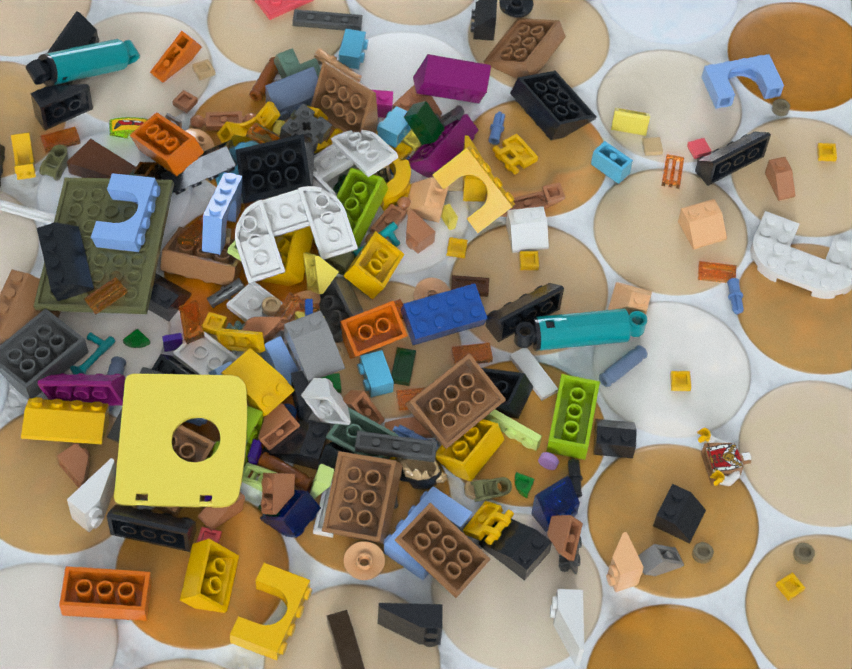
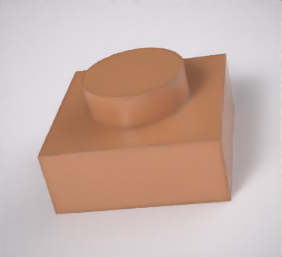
M183 90L172 102L173 106L188 113L198 103V98Z

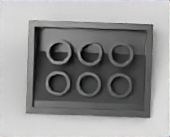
M45 308L0 345V373L28 400L29 398H35L42 392L37 384L38 380L49 375L65 373L72 365L89 353L86 341L81 335Z

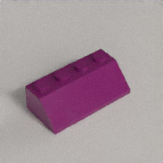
M427 54L413 76L416 94L479 104L487 93L491 65Z
M464 114L460 120H455L446 125L436 142L421 145L408 159L410 168L426 178L434 177L433 174L461 153L464 148L465 136H469L472 141L475 138V134L479 131L468 114Z
M61 373L59 375H49L38 380L37 384L49 400H80L89 403L101 402L109 404V406H123L126 378L121 374L85 375L80 373L68 375Z

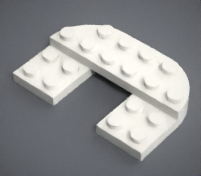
M351 130L340 133L331 138L332 145L314 155L313 187L322 188L336 196V193L326 182L354 164L369 177L399 157L397 152L374 132L361 130V133H353Z
M306 186L265 200L261 199L247 207L236 225L235 241L248 283H254L285 273L274 237L308 226L311 228L319 255L323 260L358 250L346 211L339 199L322 188Z
M765 211L750 249L752 261H755L758 266L757 270L763 276L773 282H776L778 278L812 291L811 296L822 299H832L836 295H845L852 290V243L834 237L826 259L819 258L790 247L798 230L799 223Z
M256 282L248 284L226 304L227 309L244 322L252 317L287 318L289 322L293 321L289 309L282 302L281 311L276 316H267L263 313V300L267 297L275 296ZM283 327L273 339L281 336L285 346L289 350L290 346L288 345L284 337ZM199 328L173 352V357L195 374L209 375L208 372L227 362L232 361L233 363L244 352L233 350L230 352Z

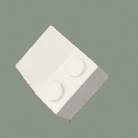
M112 458L67 499L71 518L88 532L101 525L115 490L116 467Z
M557 589L556 597H552V605H550V618H554V627L575 666H579L584 652L583 590Z

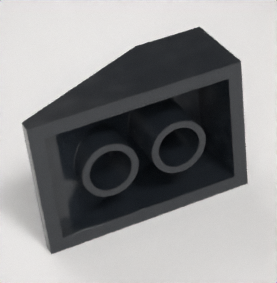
M88 84L46 86L30 93L35 117L44 130H48L93 110Z
M482 368L506 399L495 410L510 418L519 419L533 389V385L526 374Z
M296 420L300 426L270 451L264 446L261 453L262 455L264 452H268L269 455H273L282 461L318 470L317 466L325 445L329 442L326 436L330 431V425L312 420Z
M511 519L508 527H504L501 531V536L498 540L489 545L485 542L488 535H485L478 544L525 581L550 553L552 542L536 529ZM495 522L492 527L494 528L498 522Z
M379 603L378 624L417 644L434 647L441 643L442 604Z

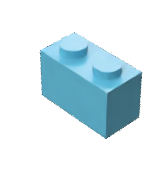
M345 29L339 51V61L353 69H359L360 63H364V50H367L369 42L366 39V32Z
M398 106L392 112H388L383 122L380 121L376 130L378 131V136L394 148L411 131L410 126L404 119L408 111Z
M604 141L593 151L591 165L620 184L630 174L633 160Z
M383 351L360 355V363L357 364L359 374L364 377L363 386L365 391H369L370 397L393 392L394 381Z

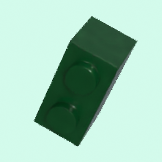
M427 101L413 104L404 116V119L422 145L436 142L445 129Z

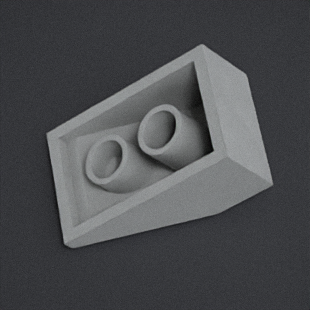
M321 311L284 324V337L308 383L313 378H322L345 369L330 328Z

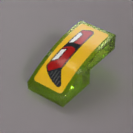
M138 117L110 119V136L128 138L129 134L133 133L148 119Z

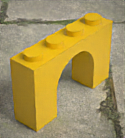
M468 146L436 171L433 176L443 189L463 175H475L485 183L488 191L485 204L467 218L475 231L479 233L512 208L515 203L513 202V196L502 188L501 180L491 174L490 166L486 162L483 163L481 161L479 152L474 147Z
M263 563L256 578V589L280 598L285 603L287 611L280 621L271 625H261L238 616L230 633V642L263 656L278 660L280 654L284 655L288 643L286 641L288 636L292 637L296 628L294 623L297 618H301L304 611V601L309 600L312 588H310L309 579Z

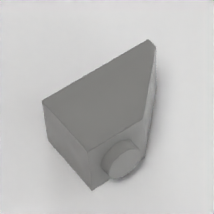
M653 544L638 555L644 567L642 571L644 575L658 576L684 566L675 547Z

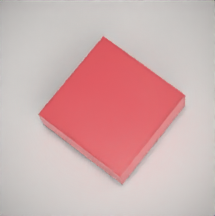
M704 138L690 141L687 144L694 159L711 154V149Z
M201 527L197 542L211 539L219 544L222 532L218 530L211 531L209 528Z

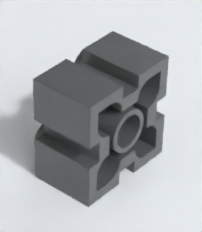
M302 104L294 113L293 120L289 118L281 127L279 138L283 139L305 134L312 138L313 152H315L318 143L322 144L330 135L332 124L321 116L317 119L314 117L315 112L305 104Z

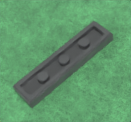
M294 9L293 26L361 31L363 15Z
M357 431L354 452L435 463L437 442Z

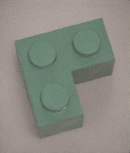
M293 48L278 53L273 60L281 79L314 67L319 78L321 68L317 59L314 58L300 64Z

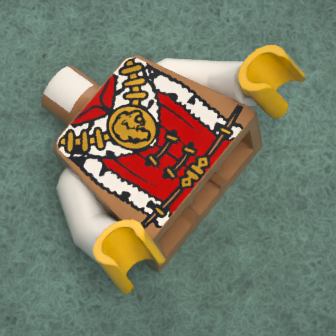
M704 427L697 431V434L701 435L698 441L700 443L705 442L701 455L711 486H718L719 484L731 486L740 478L743 465L751 464V455L749 452L739 453L735 443H729L712 436L710 431Z

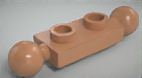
M242 111L206 112V118L200 115L192 116L190 125L194 129H200L203 125H206V131H219L226 121L244 123L256 115L248 113L245 117H242Z
M407 197L399 198L397 206L391 203L370 227L371 233L366 236L365 243H367L375 231L379 233L390 223L394 222L399 226L406 217L407 212L404 210L410 206V199Z

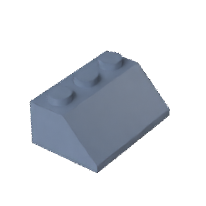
M314 67L265 86L266 103L268 101L273 102L281 115L277 120L285 121L293 117L302 104L311 107L318 81Z

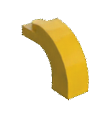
M268 101L260 112L247 122L232 123L226 121L217 132V136L221 143L232 139L235 147L237 144L249 142L257 136L270 135L274 127L273 124L281 115L275 104Z
M30 132L12 134L11 141L15 160L14 169L17 180L35 178L36 170Z
M397 154L399 158L389 164L394 177L386 183L388 190L380 204L383 211L391 203L396 206L398 199L406 194L410 186V164L407 159L402 161L399 154Z

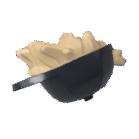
M412 459L401 460L400 464L403 467L400 481L409 482L414 489L428 490L438 483H444L447 480V474L442 473L436 461L434 463Z

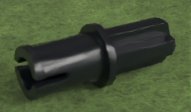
M572 458L568 461L569 476H567V481L569 482L570 489L569 496L571 498L582 497L581 481L583 480L580 474V461Z

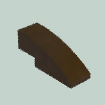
M139 162L129 175L162 180L160 174L164 167L158 164V162Z
M344 610L327 615V625L341 669H364L348 611Z

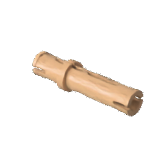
M321 48L316 51L315 54L317 55H314L316 59L321 62L326 61L356 81H361L362 76L338 61L337 57L329 55Z

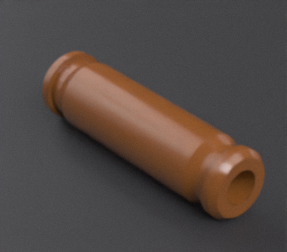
M275 57L269 59V62L249 93L254 101H261L263 99V96L266 94L265 86L271 84L278 74L273 61Z
M264 452L258 460L260 467L276 473L295 474L294 486L303 489L305 492L311 489L314 481L313 477H309L306 473L279 458L269 455L268 452Z

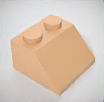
M434 177L412 183L408 196L411 203L404 210L407 212L406 215H408V210L412 209L422 219L439 223L448 187L443 189Z
M715 199L681 208L678 223L693 250L727 239L723 214Z
M624 532L613 554L608 574L606 575L609 586H613L615 593L638 585L644 568L627 532Z

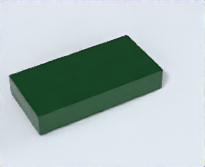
M397 347L391 374L394 384L410 385L416 350Z

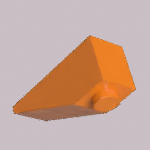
M181 31L150 73L164 83L191 62L202 46Z

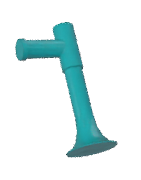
M392 222L380 231L379 234L384 238L389 237L392 244L397 247L400 245V241L395 236L394 231L398 229V226ZM362 246L358 250L351 251V253L354 254L355 258L364 246Z
M90 332L86 339L99 345V347L80 366L72 365L70 367L72 374H86L90 366L116 342L115 339L109 336L106 340H103Z

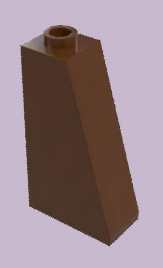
M93 139L84 144L67 161L69 173L82 178H111L112 173L129 175L136 167Z

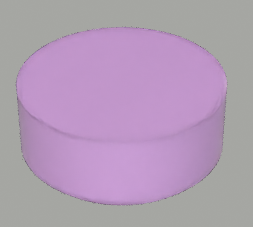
M549 452L541 453L538 459L539 464L549 470H555L559 464L558 458Z

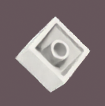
M544 206L507 211L506 227L512 253L549 249L548 226Z
M313 378L301 396L322 423L349 425L351 421L348 406L343 401V397L335 390L332 382L326 378Z

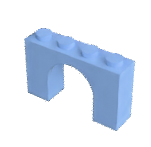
M769 54L704 66L702 80L715 109L732 106L735 93L729 79L737 76L752 79L758 85L764 100L781 97L784 84Z
M224 172L203 214L202 251L221 254L226 241L227 221L236 222L241 211L242 176Z
M112 173L107 187L112 200L134 202L138 204V209L133 217L125 222L96 221L91 238L95 246L99 248L139 252L141 245L145 242L146 229L150 227V217L155 211V201L160 195V186H158L156 179L152 177Z
M281 336L264 344L266 351L262 352L261 355L291 385V373L297 372L298 369ZM232 361L208 372L209 375H222L221 372L231 365Z
M434 486L422 494L418 505L411 507L407 518L400 520L396 526V531L392 535L389 534L384 540V554L422 580L427 577L429 572L395 541L397 536L430 502L462 532L472 518L471 511Z

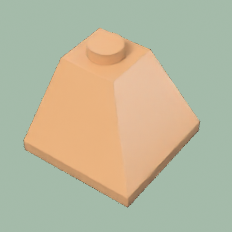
M616 282L608 310L626 309L629 315L634 311H640L646 315L652 291Z

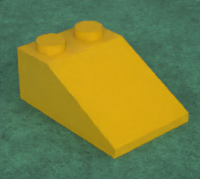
M465 136L463 150L468 146L474 147L477 150L470 137ZM480 155L479 158H480L481 161L484 163L485 161L483 160L482 156ZM463 175V201L485 202V195H488L485 183L475 175Z
M375 231L343 277L371 299H374L385 288L405 254Z
M251 348L221 372L222 375H233L243 380L247 389V405L263 411V417L268 415L295 391L276 369Z

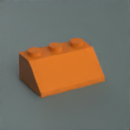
M394 301L340 321L343 342L350 359L408 336Z

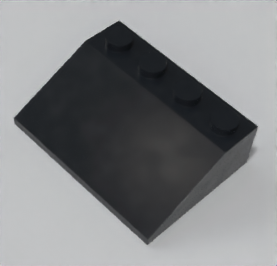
M556 70L518 77L510 92L515 101L520 104L550 140L564 138L597 118Z
M305 134L235 150L238 172L242 176L243 204L275 197L297 190L300 187L313 186L314 152L312 138Z

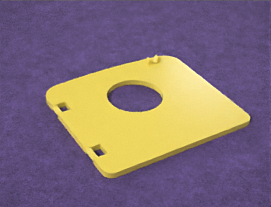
M128 375L124 385L114 500L121 506L224 508L234 504L240 495L247 441V389L243 380L233 375ZM193 418H203L211 421L220 432V444L217 451L210 458L201 462H188L181 459L174 452L172 446L175 430L183 422ZM137 494H148V500H136ZM201 495L212 496V502L200 501Z

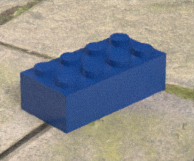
M476 284L404 303L400 310L412 346L482 326L488 319Z

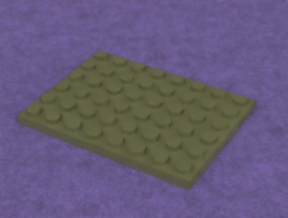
M64 177L54 222L80 228L95 290L57 301L50 289L44 263L33 306L35 310L43 311L46 308L48 311L147 314L174 187L173 180H156L158 186H160V195L155 201V211L150 217V227L146 229L145 242L141 245L139 252L96 247L91 235L96 221L125 222L136 213L138 204L131 201L112 200L107 190L110 178Z

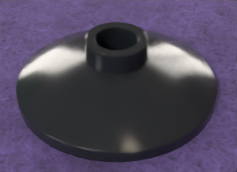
M500 0L499 5L506 15L519 18L528 15L532 11L533 0Z

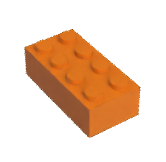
M157 112L129 135L139 151L155 162H158V164L175 176L184 172L190 164L204 153L194 136Z
M66 566L59 603L62 616L147 621L152 586L151 574L146 571Z

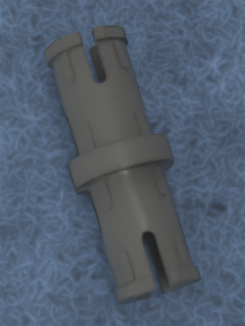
M237 278V280L226 287H220L221 290L207 297V300L212 308H215V306L226 299H232L231 296L241 291L245 285L240 278Z

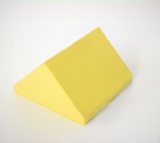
M615 107L611 130L646 136L650 113Z
M305 252L303 256L307 290L323 294L339 271L321 257Z

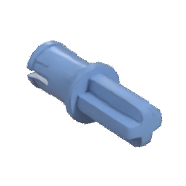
M502 112L495 114L493 124L490 126L491 133L488 140L492 145L500 143L501 133L504 131L505 114Z
M731 278L727 281L729 288L728 298L731 300L732 311L735 314H739L744 310L742 303L743 293L740 290L739 279Z

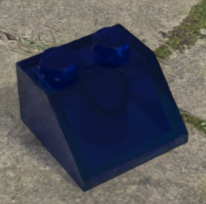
M568 475L534 497L531 514L545 532L548 531L552 516L572 515L575 517L578 514L580 502Z
M294 490V495L279 511V516L273 517L263 514L260 519L282 535L297 538L303 534L309 522L315 519L321 507L308 491Z

